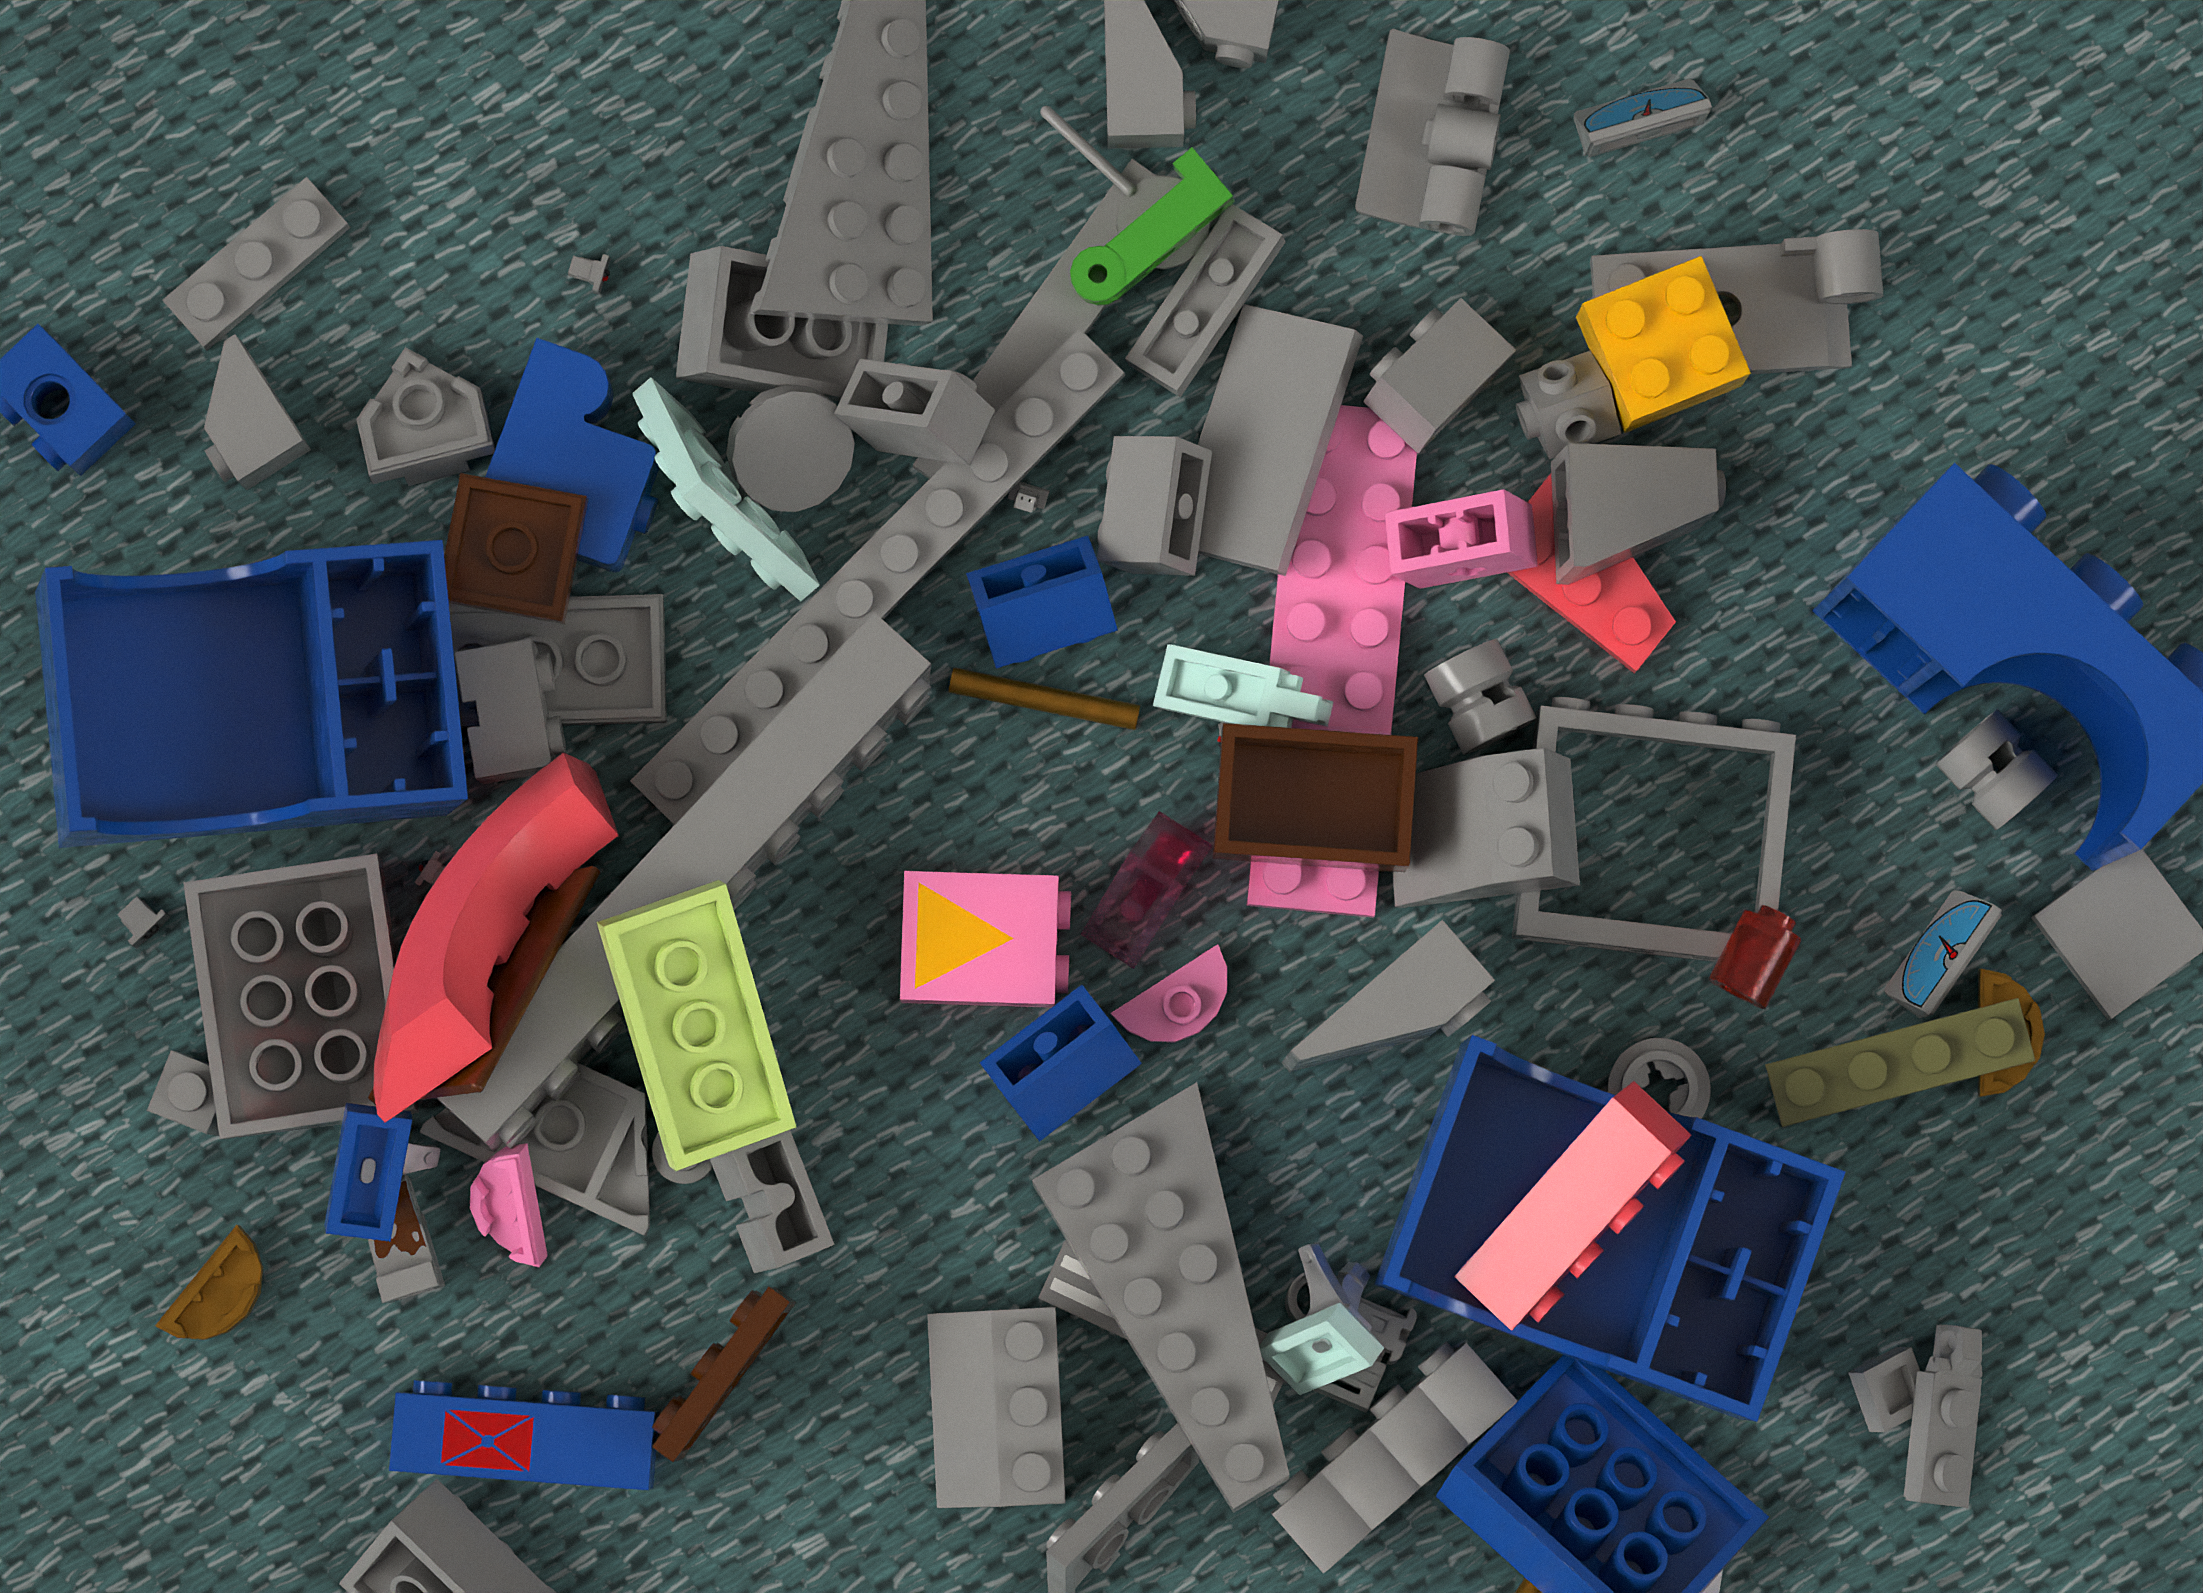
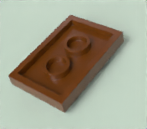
M768 1287L764 1294L757 1290L750 1291L729 1320V1322L738 1327L725 1347L720 1343H713L690 1375L699 1380V1383L689 1397L685 1399L681 1395L678 1397L674 1396L653 1424L652 1428L661 1434L652 1446L655 1450L672 1462L684 1458L797 1303L776 1287Z

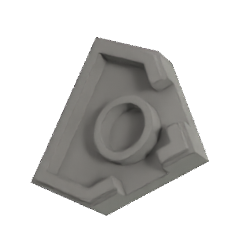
M406 347L391 367L393 372L375 399L370 398L356 419L369 477L373 484L405 477L408 486L470 471L468 460L494 454L496 449L484 396L480 387L459 376L454 377L428 363L427 359Z

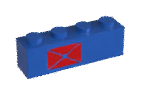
M414 1380L413 1392H396L389 1471L637 1490L653 1489L656 1450L652 1446L657 1440L658 1432L652 1426L659 1417L660 1411L645 1410L646 1397L607 1395L606 1407L580 1405L581 1392L542 1390V1401L534 1402L516 1400L517 1388L490 1385H478L477 1397L452 1395V1383Z

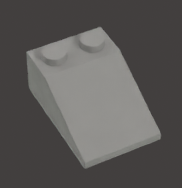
M718 246L690 254L676 379L753 392H764L782 385L809 386L833 401H840L859 359L884 362L888 324L749 314L755 293L762 289L769 262L765 261L767 255L725 246Z
M1537 748L1481 756L1416 773L1410 865L1405 873L1393 872L1395 907L1406 908L1580 886L1571 759L1546 748Z

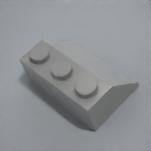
M1056 1307L927 1314L937 1508L1006 1507L1066 1503Z
M438 1479L434 1480L390 1521L339 1583L348 1593H556L551 1587L540 1580L514 1554L505 1542L498 1539L467 1508L466 1504L459 1497L453 1495Z

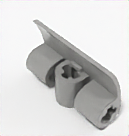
M1396 29L1390 30L1355 204L1357 213L1400 225L1456 236H1471L1475 233L1487 169L1491 170L1501 120V114H1498L1510 54L1508 47L1495 41L1474 37L1456 38L1454 45Z

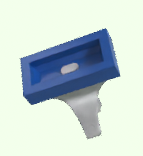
M346 1103L324 1224L326 1234L391 1242L402 1176L437 1167L440 1155V1148L436 1146L408 1143L412 1125L411 1111L403 1110L384 1123L377 1115L376 1106Z

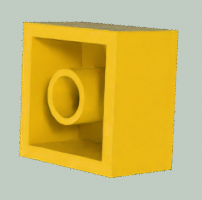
M1702 256L1582 303L1576 316L1589 350H1591L1610 383L1617 417L1624 433L1742 387L1751 374Z

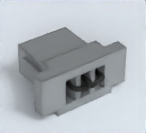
M138 896L117 914L121 922L133 934L128 942L136 949L150 939L170 918V915L162 909L155 913Z

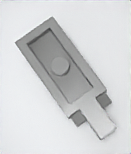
M1936 1325L1933 1357H1930L1926 1371H1917L1903 1496L1906 1497V1501L1964 1508L1969 1506L1982 1379L1980 1378L1983 1376L1981 1365L1982 1330L1956 1325Z

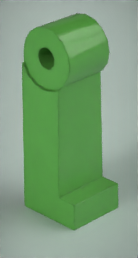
M1193 147L1172 163L1175 171L1183 179L1104 247H1088L1081 251L1073 260L1070 269L1071 283L1077 294L1087 303L1101 306L1109 305L1118 300L1235 202L1230 191Z

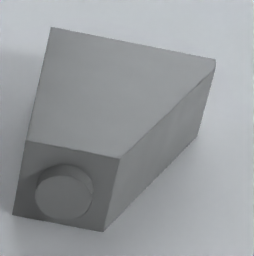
M1568 443L1551 461L1556 584L1569 585L1701 528L1722 507L1725 500L1726 479L1724 472L1717 470L1716 449Z

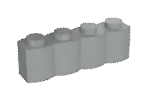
M1447 1341L1444 1342L1418 1365V1368L1425 1375L1407 1392L1397 1384L1369 1409L1376 1419L1367 1428L1357 1435L1351 1427H1348L1321 1451L1328 1462L1316 1473L1308 1478L1300 1470L1273 1493V1497L1279 1502V1505L1270 1513L1323 1574L1518 1402L1466 1342L1460 1344L1455 1350Z

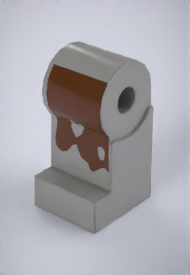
M405 1174L401 1180L391 1242L368 1239L378 1276L376 1281L382 1303H392L445 1286L425 1216L420 1212L414 1188L408 1175Z

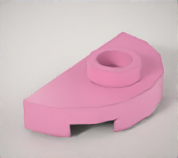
M1217 944L1111 1012V1015L1128 1033L1137 1035L1150 1042L1176 1043L1199 1034L1217 1016L1227 993V965L1219 945Z
M528 1144L515 1145L512 1149L506 1146L487 1159L478 1176L473 1181L470 1187V1210L481 1234L486 1236L489 1233L499 1245L512 1252L509 1255L510 1259L515 1262L540 1267L548 1254Z

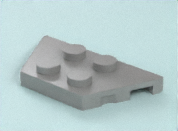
M576 1063L578 1070L582 1073L580 1077L557 1101H554L547 1095L532 1111L537 1123L517 1145L528 1144L535 1186L647 1236L650 1229L647 1095L582 1064ZM447 1108L435 1117L432 1116L427 1120L420 1130V1133L483 1162H486L489 1157L507 1146L503 1143L494 1152Z

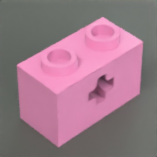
M1505 489L1385 512L1391 575L1419 589L1538 567L1532 505Z

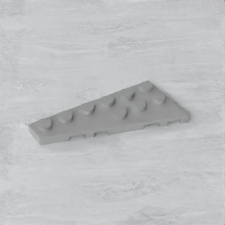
M842 0L837 16L840 22L831 54L825 56L819 77L823 82L817 103L809 111L783 198L786 207L777 237L771 239L765 259L766 262H769L762 289L755 293L749 314L924 326L933 322L926 0Z
M1196 1082L1034 1178L1032 1183L1233 1513L1289 1480V1471L1201 1096Z

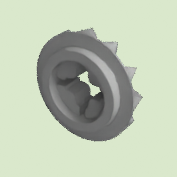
M1650 1038L1635 1043L1619 1055L1608 1077V1093L1617 1095L1633 1081L1641 1088L1646 1087L1649 1084L1648 1073H1650L1647 1063L1651 1062L1654 1071H1658L1662 1080L1672 1078L1673 1081L1683 1078L1685 1082L1684 1085L1676 1087V1091L1667 1095L1669 1104L1666 1106L1667 1111L1702 1119L1709 1104L1711 1086L1705 1065L1692 1049L1672 1039Z

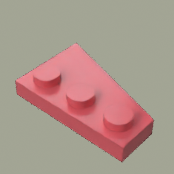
M1550 474L1528 501L1532 505L1538 567L1507 573L1635 674L1676 621L1634 557L1569 585L1556 584L1552 480Z

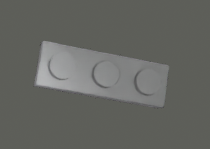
M306 177L167 295L163 302L207 351L349 230L350 226Z
M1233 204L1229 206L1126 356L1125 360L1128 365L1181 398L1286 241L1283 234Z

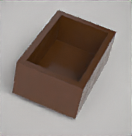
M1223 723L1213 859L1405 873L1410 865L1418 737Z

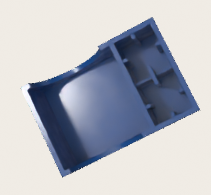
M1954 463L1904 512L1812 611L1923 714H1926L1939 701L1957 691L1990 683L2013 684L2033 689L2048 696L2065 708L2085 731L2095 752L2099 767L2100 798L2095 820L2085 840L2074 853L2085 865L2094 871L2141 850L2203 784V652L2187 643H2181L2168 658L2163 656L2128 623L2143 607V602L2134 588L2117 571L2101 559L2085 553L2069 569L2031 534L2046 518V512L2025 486L2005 470L1993 464H1988L1973 480Z
M443 540L290 550L276 557L251 564L178 574L110 576L78 572L72 566L48 567L44 569L35 593L59 848L447 816L468 799Z
M1471 1035L1461 1042L1374 1285L1731 1417L1757 1422L1846 1172L1698 1117L1668 1112L1692 1135L1676 1152L1685 1162L1660 1189L1657 1190L1649 1183L1636 1198L1644 1205V1208L1618 1235L1610 1227L1596 1242L1604 1249V1252L1580 1278L1577 1279L1569 1272L1556 1287L1565 1294L1564 1297L1539 1323L1529 1315L1511 1331L1454 1276L1615 1095L1532 1064L1501 1049L1496 1043Z

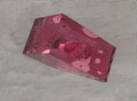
M1159 811L1128 854L1080 935L1134 969L1192 881L1213 845Z

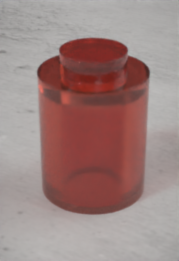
M1761 905L1758 913L1744 910L1708 980L1736 998L1758 1008L1766 1009L1802 941L1799 936L1792 932L1796 922L1787 915L1766 905Z

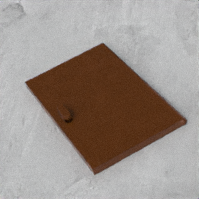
M590 866L575 869L556 891L545 886L535 897L533 907L525 916L530 921L529 925L516 943L507 962L500 965L494 964L493 972L487 983V987L494 993L490 1013L492 1049L419 1100L476 1092L481 1093L484 1090L600 875V870L597 867ZM372 1089L368 1099L375 1104L374 1090Z

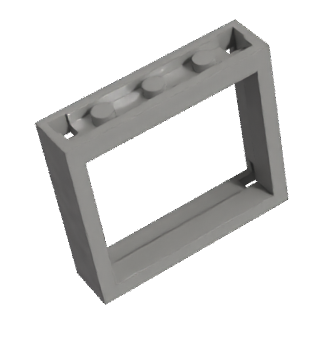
M1569 697L1552 698L1551 707L1540 706L1536 712L1537 720L1534 726L1532 749L1546 748L1555 752L1559 730L1771 755L1753 934L1750 936L1538 911L1540 891L1516 894L1512 939L1762 968L1773 964L1796 735L1780 733L1781 724L1779 722L1761 719H1743L1742 728L1716 726V715L1701 712H1679L1678 721L1653 718V708L1639 705L1618 704L1615 708V714L1590 711V701Z

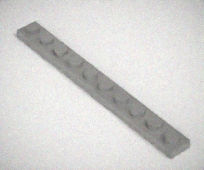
M1079 328L993 414L971 464L964 465L946 462L630 781L675 825L873 612L883 620L1125 376V373Z

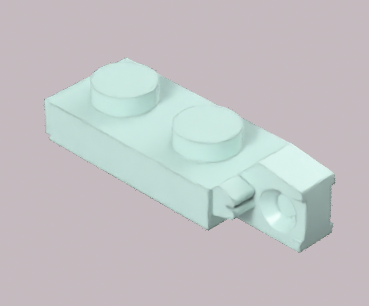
M1168 644L1153 706L1163 710L1228 724L1291 728L1293 719L1328 727L1334 702L1322 699L1323 697L1300 692L1303 678L1292 675L1289 671L1282 668Z

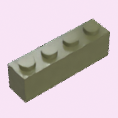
M2016 998L1768 1063L1765 1066L1781 1125L1785 1127L2036 1060L2020 1002Z

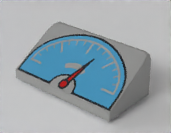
M1686 79L1576 111L1574 113V121L1584 154L1592 157L1702 125L1712 106L1709 97L1692 79Z
M1952 891L1884 989L1886 995L1918 1018L1933 1015L2001 918L2002 914L2000 912L2002 910L1992 903L1965 892Z

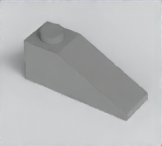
M1104 0L1108 149L1183 147L1184 129H1196L1195 90L1183 91V72L1144 0Z

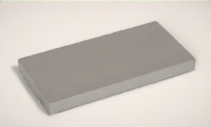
M1246 304L1243 305L1198 442L1199 446L1212 451L1198 554L1286 576L1363 339V335L1357 330Z
M663 594L570 597L565 624L449 603L453 652L531 639L537 645L538 654L549 653L556 689L555 691L545 692L549 717L560 716L562 726L667 723L665 609ZM454 654L461 728L480 726L477 708L469 709L468 703L464 704L462 702Z

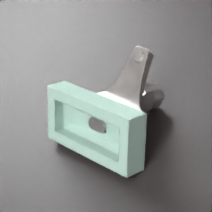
M1307 1244L1298 1249L1310 1293V1309L1308 1314L1300 1320L1269 1332L1259 1345L1262 1358L1299 1395L1371 1367L1384 1349L1371 1333L1372 1326L1358 1312L1362 1292L1370 1278L1367 1269L1357 1262H1348L1336 1277L1319 1244Z

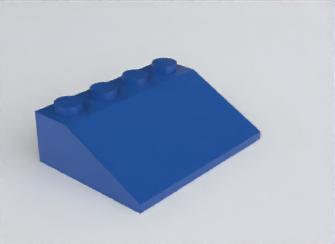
M1562 1355L1455 1465L1435 1496L1541 1593H1702L1769 1518L1768 1515L1605 1370L1566 1355Z

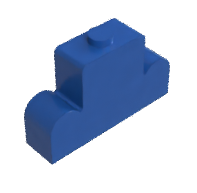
M536 338L485 478L587 496L589 500L577 560L609 572H619L624 566L636 531L646 534L655 515L658 498L650 496V492L660 468L654 458L657 452L650 444L592 424H596L607 415L612 406L614 395L611 381L598 361L588 355Z

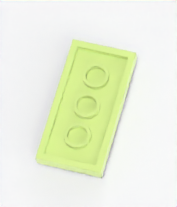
M717 880L597 922L668 1165L675 1171L796 1128L726 884Z

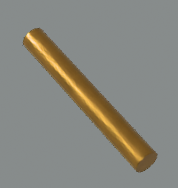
M953 668L949 685V693L1136 730L1140 705L959 668Z

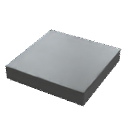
M2143 849L2094 870L2031 917L2107 1020L2114 1018L2203 952V929Z

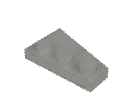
M1179 1423L1166 1434L1162 1431L1153 1434L1139 1450L1136 1456L1138 1462L1122 1477L1117 1474L1109 1477L1094 1494L1091 1502L1093 1506L1077 1521L1069 1518L1054 1531L1046 1545L1048 1549L1046 1551L1048 1593H1075V1588L1092 1568H1099L1105 1573L1121 1555L1118 1551L1128 1537L1129 1531L1127 1527L1134 1520L1138 1525H1143L1150 1521L1200 1462V1457Z

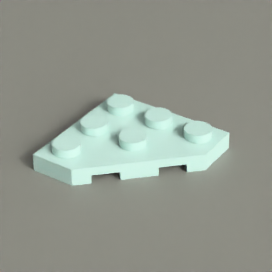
M651 377L632 394L643 415V418L638 421V425L650 442L659 449L660 452L654 456L655 461L667 477L676 484L671 494L681 509L695 521L702 515L713 524L711 529L717 539L733 555H737L743 550L751 557L752 567L772 589L776 590L782 585L798 600L802 601L819 587L820 584L802 549L786 530L780 533L769 514L741 488L731 474L729 462L724 463L717 450L703 436L706 431L695 417Z

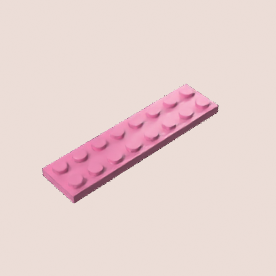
M1340 406L1286 576L1279 574L1277 576L1269 666L1282 668L1289 671L1292 675L1302 677L1303 682L1300 692L1323 697L1322 699L1334 702L1328 727L1293 719L1291 728L1391 735L1405 581L1391 575L1385 512L1412 507L1417 452L1367 407ZM1251 862L1247 906L1374 918L1379 871Z

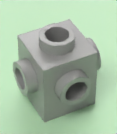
M1591 350L1564 360L1549 362L1539 369L1519 375L1525 401L1516 403V411L1521 427L1528 440L1538 437L1549 459L1555 458L1568 443L1595 444L1621 434L1610 383Z

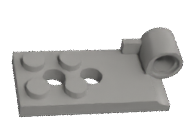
M1868 229L1834 231L1817 237L1786 238L1781 244L1593 255L1590 259L1594 299L1702 256L1717 294L1731 298L1739 309L1738 322L1732 326V329L1751 374L1851 368L1852 359L1847 304L1873 301L1884 296L1879 233Z

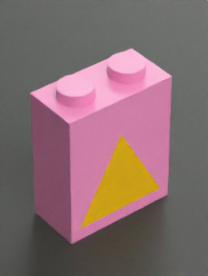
M904 871L900 1001L902 1003L1052 1008L1055 1005V993L1068 994L1069 955H1057V929L1070 930L1071 891H1059V876Z

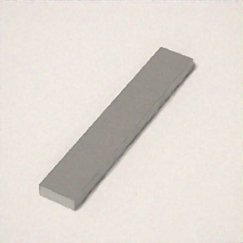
M1131 159L1121 173L1133 185H1136L1145 178L1156 176L1133 159ZM1115 184L1110 188L973 381L977 385L975 392L995 409V412L1079 328L1087 334L1107 305L1097 306L1087 303L1077 294L1071 283L1070 269L1073 260L1081 251L1088 247H1104L1118 235L1116 218L1119 204L1125 194ZM918 457L913 464V468L930 479L946 462Z

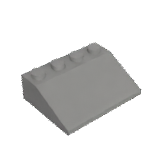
M376 853L183 882L219 1138L222 1140L340 1125L343 1122L346 1103L376 1106L368 1099V1096L374 1087V1061L393 970L397 961L383 862L379 855ZM417 1101L404 1110L411 1111V1114L419 1113Z
M1441 920L1295 1046L1281 1063L1289 1072L1428 1038L1439 1028L1449 1037L1491 1002L1483 990L1495 980L1448 925Z

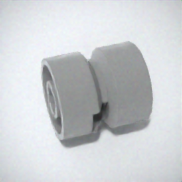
M1497 638L1475 646L1424 674L1438 705L1452 709L1453 715L1448 725L1463 755L1480 750L1537 720L1522 687L1510 686L1508 682L1513 669Z
M1998 708L1935 763L1958 790L1971 789L1975 793L1972 805L1995 830L2002 827L2019 813L2058 776L2035 749L2022 750L2019 747L2021 733ZM1993 764H1995L2000 770L1995 772L1993 770Z

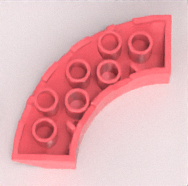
M563 752L539 770L486 818L458 850L426 895L401 945L393 970L374 1061L373 1090L377 1115L384 1123L492 1049L490 1013L494 993L487 987V983L493 972L494 964L500 965L507 962L516 943L530 923L525 916L533 907L535 897L545 886L556 891L575 869H578L595 853L619 836L597 773L590 764Z

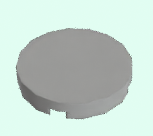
M782 385L761 392L749 402L751 406L745 410L742 417L737 416L729 431L726 454L733 478L753 501L772 511L798 512L819 505L839 489L851 468L855 443L851 428L834 414L837 405L831 399L809 386Z

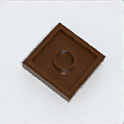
M460 473L444 554L449 603L565 624L589 500L587 496Z

